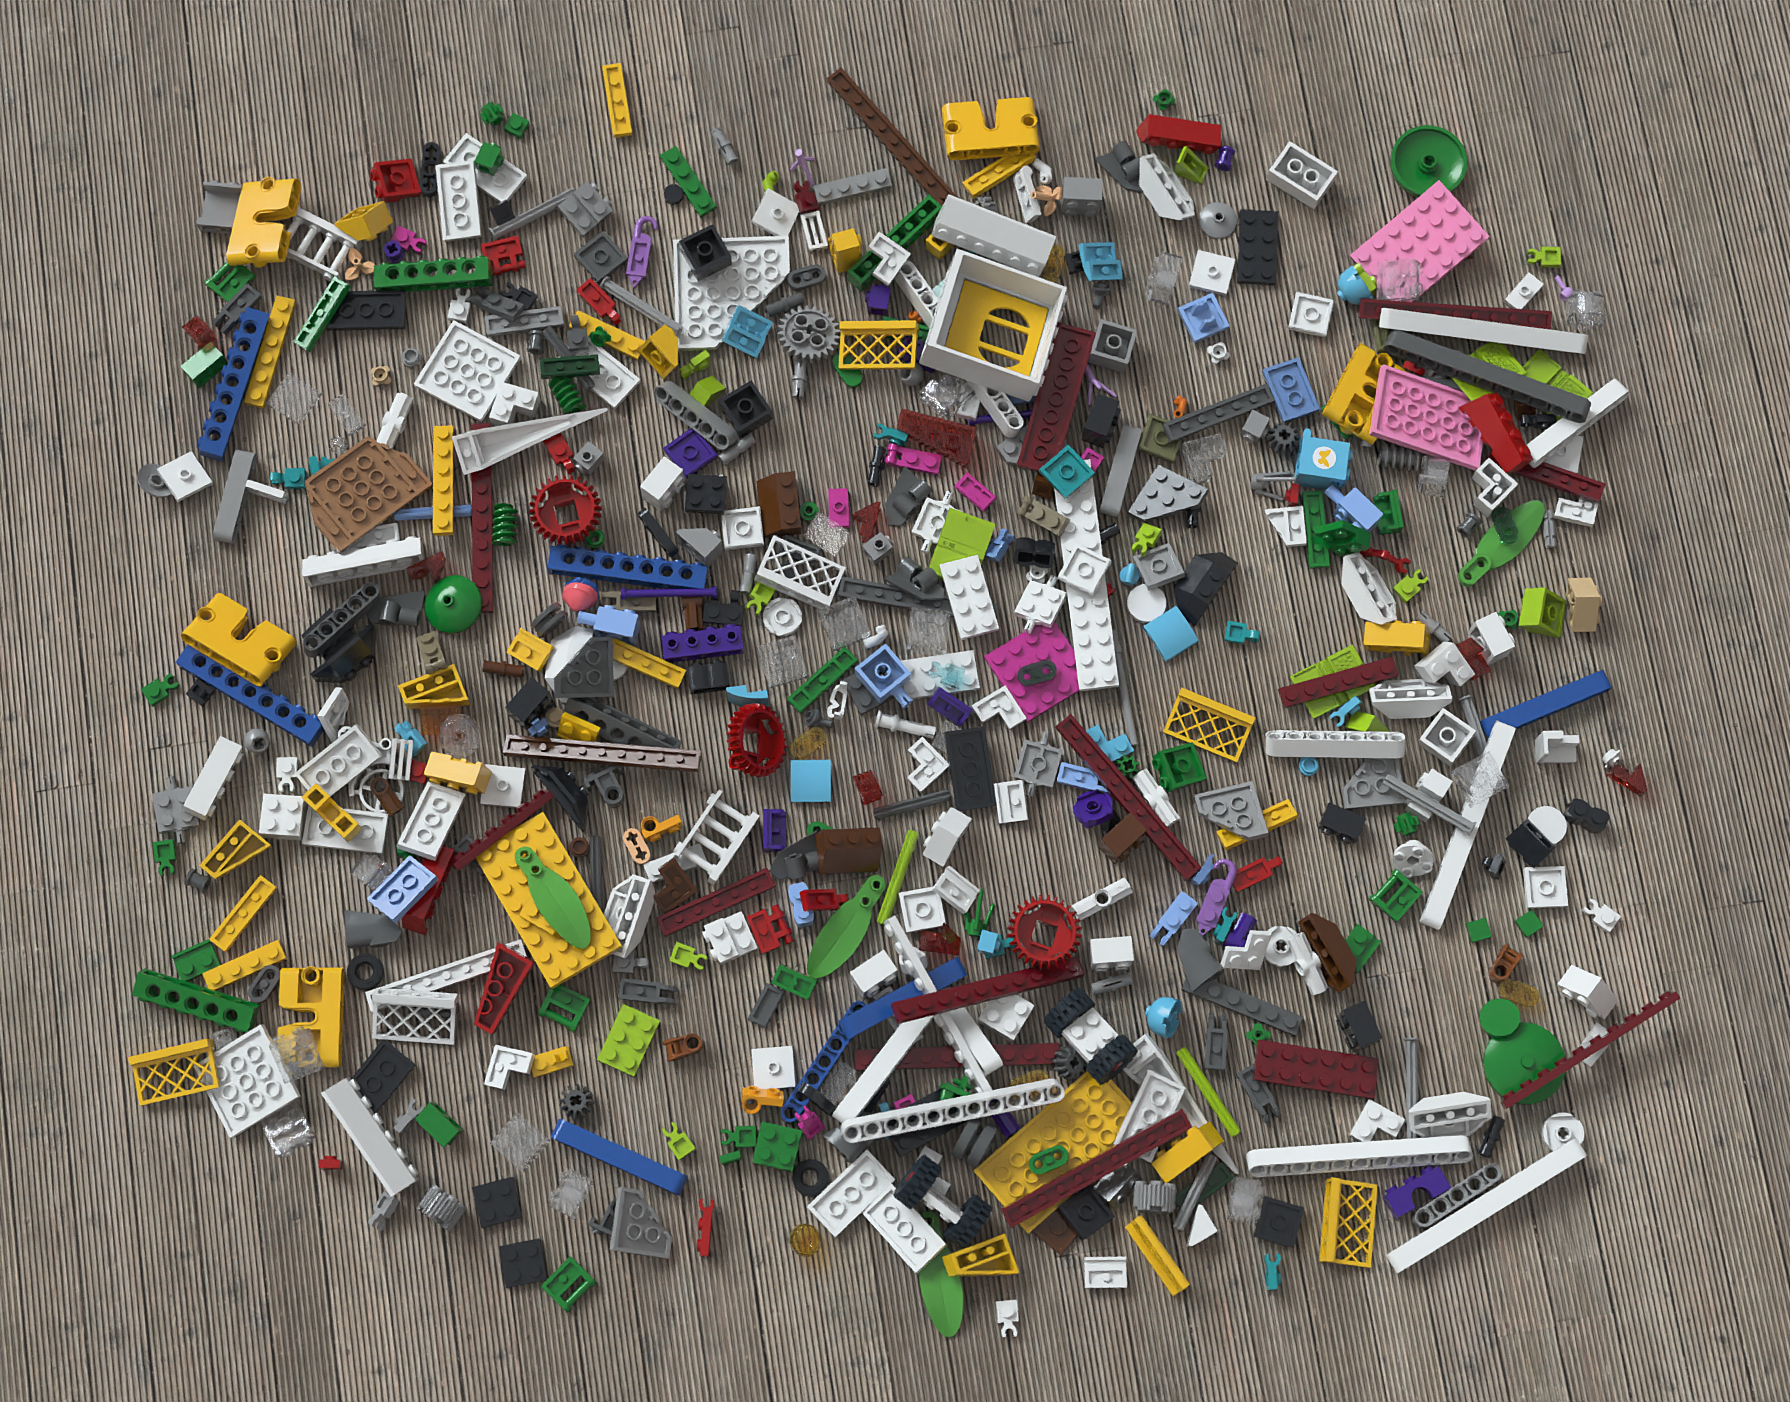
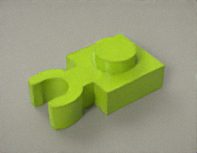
M1541 246L1540 252L1533 248L1528 249L1526 252L1527 255L1534 256V259L1527 260L1529 265L1540 262V267L1560 268L1561 247Z
M1360 263L1353 266L1372 293V296L1379 293L1376 287L1379 284L1374 276L1369 277Z
M705 349L691 359L689 364L679 369L680 375L684 379L688 378L693 372L705 370L710 365L711 357Z
M1143 523L1135 536L1132 553L1135 554L1136 550L1142 549L1141 557H1145L1147 547L1153 548L1161 536V529Z
M1421 569L1415 571L1412 579L1407 575L1392 589L1405 604L1420 592L1421 589L1418 585H1424L1428 580V577H1425L1423 580L1418 578L1422 571Z
M757 582L749 596L753 600L748 602L746 610L748 611L751 606H755L757 609L755 616L759 615L762 609L761 604L767 606L776 589Z
M676 942L669 962L688 969L690 964H694L696 969L704 970L703 966L698 965V960H707L708 957L704 954L694 955L695 948Z
M671 1122L674 1128L673 1132L668 1133L664 1128L662 1132L666 1137L671 1138V1141L667 1144L680 1161L696 1148L685 1132L677 1133V1125Z

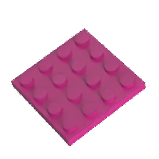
M1055 621L1051 628L1035 625L1031 634L1023 632L984 656V659L1001 685L1007 687L1027 718L1026 723L1079 692L1074 649Z

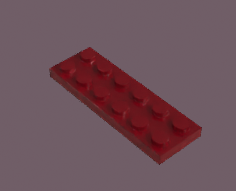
M1258 1039L1253 1081L1373 1100L1376 1093L1379 1058Z

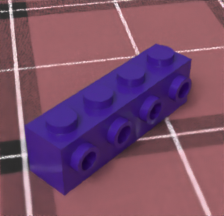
M728 624L724 626L725 628L718 629L717 627H707L702 631L689 629L685 633L679 634L677 632H667L661 636L664 660L675 663L744 654L741 627L736 626V624Z

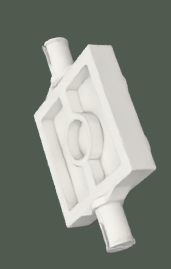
M946 491L943 501H935L927 497L912 529L911 534L925 541L921 552L924 553L925 551V554L929 553L932 544H937L949 508H953L950 505L954 496L952 492L949 495V491Z
M1050 575L1047 584L1029 581L1014 611L1015 616L1024 618L1027 621L1023 629L1025 633L1031 634L1035 625L1052 627L1067 597L1066 592L1054 588L1058 580L1056 576L1053 578V575Z

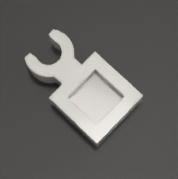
M458 288L456 289L457 300L451 299L447 318L451 321L467 323L471 309V303L467 301L471 297V292L467 290V294L461 296V289Z
M277 757L276 777L277 779H282L278 786L280 792H284L283 788L285 785H290L291 792L295 791L292 779L297 778L294 774L298 771L297 757Z
M1590 899L1588 903L1592 905L1593 909L1589 910L1584 907L1582 912L1586 915H1593L1594 918L1591 922L1609 933L1621 916L1605 904L1599 908L1598 903L1594 899Z
M1017 1300L996 1302L997 1322L1004 1323V1327L1001 1330L1002 1337H1006V1329H1011L1013 1337H1016L1017 1329L1013 1322L1019 1321Z

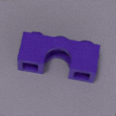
M1431 1165L1421 1171L1423 1175L1415 1178L1413 1175L1403 1181L1405 1185L1400 1188L1394 1185L1385 1190L1387 1195L1382 1198L1394 1219L1416 1208L1411 1199L1414 1189H1422L1426 1192L1429 1199L1451 1189L1439 1166L1433 1169Z

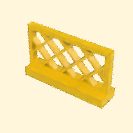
M916 320L840 321V370L916 369L917 339L920 330ZM846 336H854L857 339L850 348L845 344ZM867 336H873L876 341L867 347L862 341ZM886 336H892L895 341L886 347L881 341ZM905 336H913L912 342L907 347L900 342ZM861 343L866 350L858 357L852 350ZM880 343L885 350L877 357L871 350ZM899 343L904 350L895 356L890 350ZM889 352L894 359L889 364H883L880 359ZM908 352L911 355V364H903L899 359ZM849 353L856 358L851 364H844V358ZM870 353L875 359L870 364H864L861 360Z
M1181 687L1163 733L1188 743L1193 742L1197 747L1237 763L1256 717ZM1179 702L1187 703L1191 712L1180 716L1177 709ZM1200 710L1206 711L1209 719L1198 723L1195 712ZM1176 712L1178 717L1173 719ZM1192 714L1196 725L1186 729L1181 718ZM1221 717L1225 719L1228 727L1217 731L1213 720ZM1180 720L1183 728L1182 731L1175 733L1168 730L1171 722ZM1211 721L1215 732L1204 736L1200 725ZM1237 725L1247 728L1244 736L1235 738L1232 727ZM1198 727L1202 738L1194 741L1189 738L1187 731ZM1229 729L1234 740L1223 744L1218 733ZM1217 735L1220 745L1215 748L1209 747L1206 738ZM1240 739H1242V741H1241V743H1240V746H1239L1237 741L1240 740ZM1235 742L1238 749L1235 757L1227 754L1224 746Z
M202 1039L128 1057L129 1064L133 1067L139 1105L143 1106L220 1088L213 1047H215L214 1039ZM208 1052L209 1061L204 1067L197 1060L201 1054ZM182 1058L191 1061L186 1071L177 1066ZM164 1062L172 1066L166 1076L157 1071ZM194 1064L203 1069L198 1079L189 1074ZM147 1067L152 1071L147 1080L140 1077L139 1068ZM175 1069L183 1074L178 1084L169 1079ZM206 1072L212 1075L214 1084L206 1086L200 1082ZM155 1073L163 1078L158 1088L150 1084ZM186 1077L195 1082L191 1090L181 1087ZM167 1081L175 1086L170 1095L161 1091ZM149 1086L156 1092L151 1099L145 1100L143 1092Z
M1333 1177L1326 1179L1319 1262L1371 1268L1377 1184L1341 1180L1340 1178ZM1342 1185H1348L1353 1191L1347 1198L1341 1193ZM1363 1188H1371V1197L1367 1201L1359 1194ZM1355 1195L1362 1203L1356 1210L1348 1202ZM1344 1204L1351 1211V1214L1345 1219L1339 1213L1340 1208ZM1364 1207L1369 1212V1218L1365 1222L1357 1214ZM1353 1216L1361 1224L1354 1231L1346 1223ZM1342 1225L1350 1233L1343 1240L1338 1235V1229ZM1362 1228L1368 1233L1367 1239L1363 1243L1356 1236V1233ZM1351 1237L1359 1245L1352 1252L1345 1244ZM1340 1246L1348 1253V1256L1343 1260L1336 1259V1250ZM1361 1248L1366 1254L1365 1263L1359 1262L1354 1256Z
M1142 1215L1124 1227L1172 1297L1190 1285Z

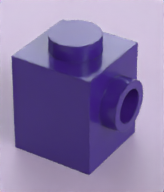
M883 284L871 286V291H867L865 303H868V314L887 316L891 288H887Z

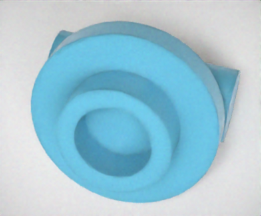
M1129 563L1128 566L1121 570L1120 580L1123 584L1131 586L1138 582L1139 571L1136 569L1135 564Z

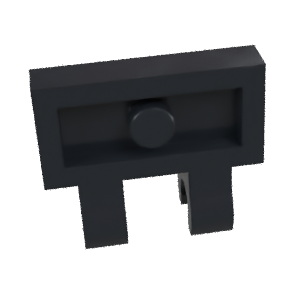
M717 589V598L711 596V602L704 603L703 623L736 624V626H742L744 606L739 605V591L731 590L730 604L719 603L720 589Z

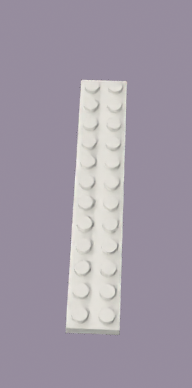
M1090 459L1084 460L1085 463L1091 468ZM1093 477L1066 500L1054 488L1057 512L1070 519L1060 537L1063 563L1065 564L1076 543L1102 555ZM1105 575L1093 596L1066 583L1079 691L1119 687Z

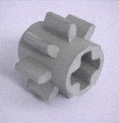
M978 197V201L973 203L996 213V203L991 201L992 197Z

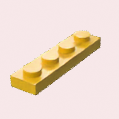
M621 63L602 65L613 137L632 135Z
M1028 152L1029 155L1002 157L963 181V187L975 199L1018 172L1024 166L1034 162L1036 155L1033 152Z
M577 310L575 315H578L580 329L586 328L588 337H590L589 334L595 331L597 326H601L611 336L610 342H606L605 346L639 361L641 353L638 349L645 341Z
M613 637V661L673 688H679L686 672L685 669Z
M1289 799L1262 811L1268 832L1298 818V814ZM1224 828L1216 831L1217 837L1225 851L1248 841Z
M260 875L209 940L227 952L277 890V887Z
M276 940L202 974L208 988L217 991L260 972L267 965H275L287 958L280 941Z

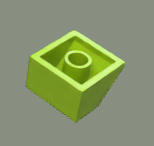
M1546 587L1525 588L1519 626L1531 633L1561 638L1567 601Z

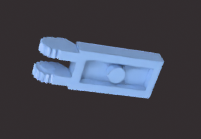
M1061 762L1056 783L1111 795L1104 786L1097 785L1098 778L1090 769Z
M1181 891L1158 921V925L1150 934V937H1156L1160 929L1164 928L1168 931L1160 942V945L1164 946L1172 935L1174 936L1198 902Z

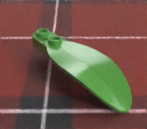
M1538 500L1529 501L1500 518L1482 537L1474 557L1459 571V583L1465 587H1471L1489 570L1499 568L1514 559L1528 545L1538 530L1545 512L1544 504ZM1477 563H1481L1483 567H1479ZM1464 576H1469L1470 580L1465 579Z
M530 847L519 848L515 852V862L528 880L530 894L541 915L566 942L578 949L586 948L591 940L590 925L585 909L575 891L560 875L546 868L533 849ZM523 854H528L525 858L521 857ZM534 869L539 870L537 873L532 872Z
M872 875L868 877L855 897L841 905L825 923L808 957L806 969L810 977L821 978L832 973L857 949L868 929L872 908L885 890V881L881 876ZM874 881L879 885L877 889L873 887ZM863 898L867 899V905L862 903Z
M930 1211L923 1212L921 1216L924 1219L929 1218L932 1220L930 1226L942 1238L936 1214ZM947 1246L919 1272V1281L923 1300L934 1326L943 1336L952 1337L957 1333L962 1321L963 1289L960 1277L948 1276L942 1259L943 1256L951 1253Z

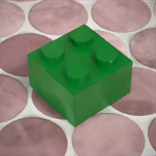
M762 1121L752 1163L762 1167L793 1173L802 1130Z

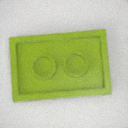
M623 1004L597 1061L635 1077L661 1021Z

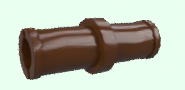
M484 660L482 672L500 674V677L507 675L522 678L524 666L507 664L506 661L500 663Z

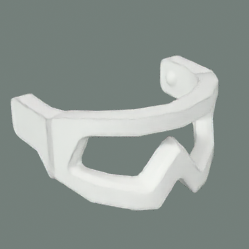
M840 681V684L836 685L831 693L829 702L832 705L827 708V714L830 718L839 720L843 718L847 699V682ZM839 691L843 693L841 710L832 714V709L839 707V704L834 700L836 692Z

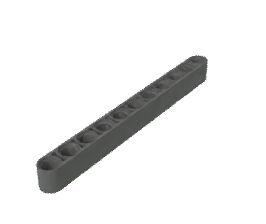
M1391 330L1384 345L1385 352L1392 356L1498 393L1499 395L1576 423H1584L1591 408V402L1584 397L1400 330Z

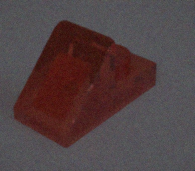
M195 316L182 326L200 350L209 342L212 343L216 340L212 329L198 316Z
M875 502L852 514L853 520L862 522L859 535H862L863 543L868 542L872 537L881 509V502Z
M443 551L406 569L412 580L422 579L430 572L436 583L440 579L446 558Z
M1472 637L1456 644V647L1475 673L1471 677L1472 681L1490 673L1491 670L1482 655L1484 649Z
M1641 763L1634 768L1631 774L1628 773L1626 768L1614 765L1606 775L1640 797L1648 790Z
M871 770L852 777L863 805L881 799V796H883L881 788Z
M943 922L942 933L921 930L920 951L959 956L961 938L946 923Z

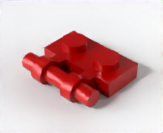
M518 235L481 244L483 256L488 257L494 265L492 267L493 275L501 276L505 272H517L519 269L526 268L524 260L516 261V257L523 256ZM510 259L511 263L500 266L499 261Z
M779 904L771 907L773 914L768 916L766 909L746 916L762 955L780 948L781 945L778 939L784 938L786 944L794 942L791 936L792 930L790 927L788 928L784 919L786 916L784 911H781ZM777 921L781 930L776 933L771 924Z

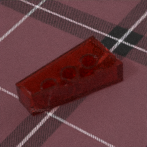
M901 408L897 423L898 431L908 434V438L968 469L977 427Z

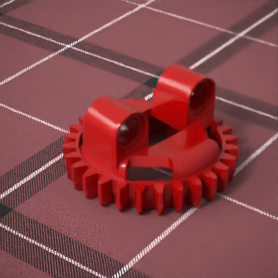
M563 474L561 480L555 475L554 482L548 478V485L541 482L543 489L536 488L538 496L532 495V499L535 502L529 503L530 507L533 508L529 510V514L533 515L530 517V521L535 522L533 528H539L537 530L538 535L544 533V540L550 537L551 544L557 540L558 546L561 545L562 541H564L566 546L569 544L576 545V542L580 541L583 542V535L590 537L588 531H596L593 524H600L596 518H602L601 513L597 512L602 510V506L598 505L601 503V500L596 498L598 492H592L594 490L592 485L587 487V480L581 484L580 476L576 481H574L572 474L569 479H566L565 474ZM572 484H574V488L582 492L585 491L586 495H581L580 493L574 491L572 489ZM547 491L549 497L546 500L544 506L540 508L539 502H543L544 498L546 497L545 492ZM575 502L579 520L558 525L554 507L559 509L572 505Z
M753 703L739 707V711L734 712L735 716L730 718L732 724L727 725L730 731L726 732L729 736L726 742L730 746L728 751L733 752L729 758V766L733 770L744 772L745 775L750 774V777L768 776L781 767L780 763L784 762L782 757L787 755L784 752V749L788 748L785 745L787 738H784L786 731L782 729L784 723H779L780 717H775L776 711H771V708L765 707L764 704ZM767 719L769 721L768 725L775 734H768L762 720ZM744 733H758L756 753L744 749ZM765 758L769 759V761L765 763L764 766H759V764L763 762Z
M1039 895L1038 901L1032 896L1030 904L1027 900H1024V908L1021 905L1017 906L1020 911L1019 913L1016 911L1012 912L1016 918H1009V922L1013 926L1007 927V930L1012 931V933L1007 935V938H1013L1009 946H1016L1012 952L1016 953L1019 951L1018 959L1025 957V965L1028 962H1032V968L1037 964L1040 970H1042L1043 965H1046L1047 969L1050 970L1051 964L1058 968L1059 961L1065 965V957L1071 960L1070 952L1077 953V949L1073 946H1080L1081 944L1076 939L1082 938V934L1077 933V931L1082 930V926H1076L1080 922V918H1073L1077 912L1070 913L1069 911L1072 906L1069 905L1065 908V900L1059 904L1057 903V896L1053 901H1050V895H1047L1046 900H1043L1042 895ZM1038 905H1040V909L1030 914H1025L1027 910L1029 912L1032 909L1038 908ZM1064 914H1066V919L1069 925L1072 926V930H1070L1067 927V924L1063 919ZM1037 920L1039 923L1057 929L1052 947L1030 940Z

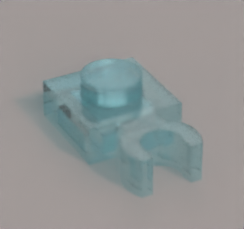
M932 662L931 666L936 667L938 671L935 673L929 671V677H941L940 683L956 689L960 688L966 669L949 663L943 668L940 663Z

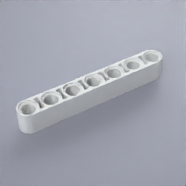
M1617 379L1611 380L1588 398L1591 402V408L1584 423H1576L1561 418L1526 445L1534 459L1529 465L1533 468L1539 466L1623 402L1630 391Z
M1272 730L1266 733L1265 752L1267 755L1274 757L1401 758L1405 755V735L1400 732Z
M934 1016L901 1023L832 1114L835 1119L843 1123L847 1119L859 1117L930 1024Z

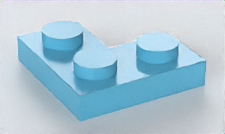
M1099 725L1086 730L1112 762L1121 759L1124 754L1128 756L1134 753V749L1126 734L1107 742Z

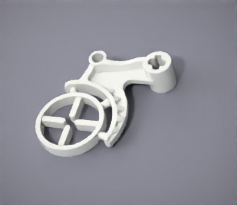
M342 727L338 732V738L351 727ZM383 738L380 743L372 741L382 756L353 778L348 785L349 797L360 795L364 806L377 813H386L385 809L380 810L381 803L378 799L375 809L370 807L365 801L363 791H371L370 786L365 784L375 774L384 773L383 778L388 779L389 770H371V767L376 765H390L392 741L388 738ZM396 763L394 765V775H396L395 772L398 768ZM367 771L368 774L361 781L359 790H355L358 779ZM397 780L400 785V793H395L402 802L404 798V785L402 780ZM382 781L381 788L384 789L385 783Z

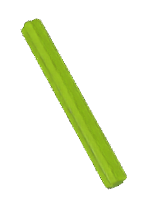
M914 830L907 831L877 918V922L881 925H885L884 921L891 917L919 836V833Z
M1183 1047L1176 1052L1177 1056L1231 1137L1238 1135L1241 1132L1240 1128L1187 1048Z

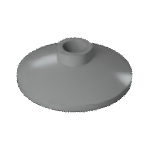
M1210 203L1202 209L1199 215L1201 230L1211 238H1225L1235 230L1237 225V216L1234 210L1225 203ZM1217 215H1218V216H1221L1222 219H1221V220H1217V219L1215 218V216H1217Z
M147 464L137 474L139 486L146 493L154 497H167L172 493L157 473V468L162 465Z

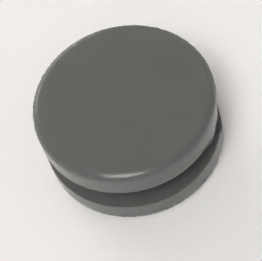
M558 602L546 608L530 624L531 628L535 629L540 638L548 635L567 618L568 613L565 610L555 616V613L561 608Z

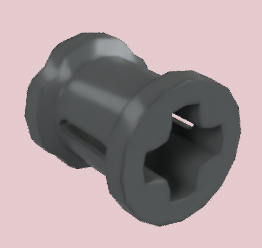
M529 331L530 345L527 347V352L537 355L543 354V340L546 338L543 335V331Z
M1468 512L1466 519L1461 525L1457 526L1456 530L1464 537L1471 538L1472 532L1477 526L1482 524V521L1475 514Z
M192 868L188 872L184 884L186 886H194L200 889L201 893H204L210 885L211 877L203 876Z

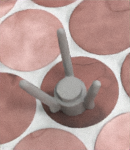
M1290 471L1256 473L1251 475L1250 489H1254L1255 494H1262L1284 501L1283 497L1264 491L1262 488L1267 487V481H1296L1297 478L1276 477L1290 475Z

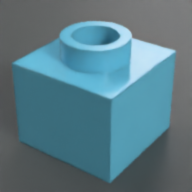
M982 930L977 952L993 956L995 951L998 952L1001 944L998 934Z

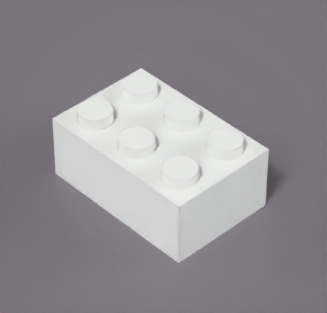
M1289 141L1270 168L1266 180L1310 208L1315 209L1335 181L1338 171Z

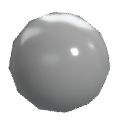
M916 363V369H900V379L908 386L918 385L924 377V370L918 363Z
M256 728L246 733L244 743L248 751L257 754L264 752L268 748L270 739L266 731Z

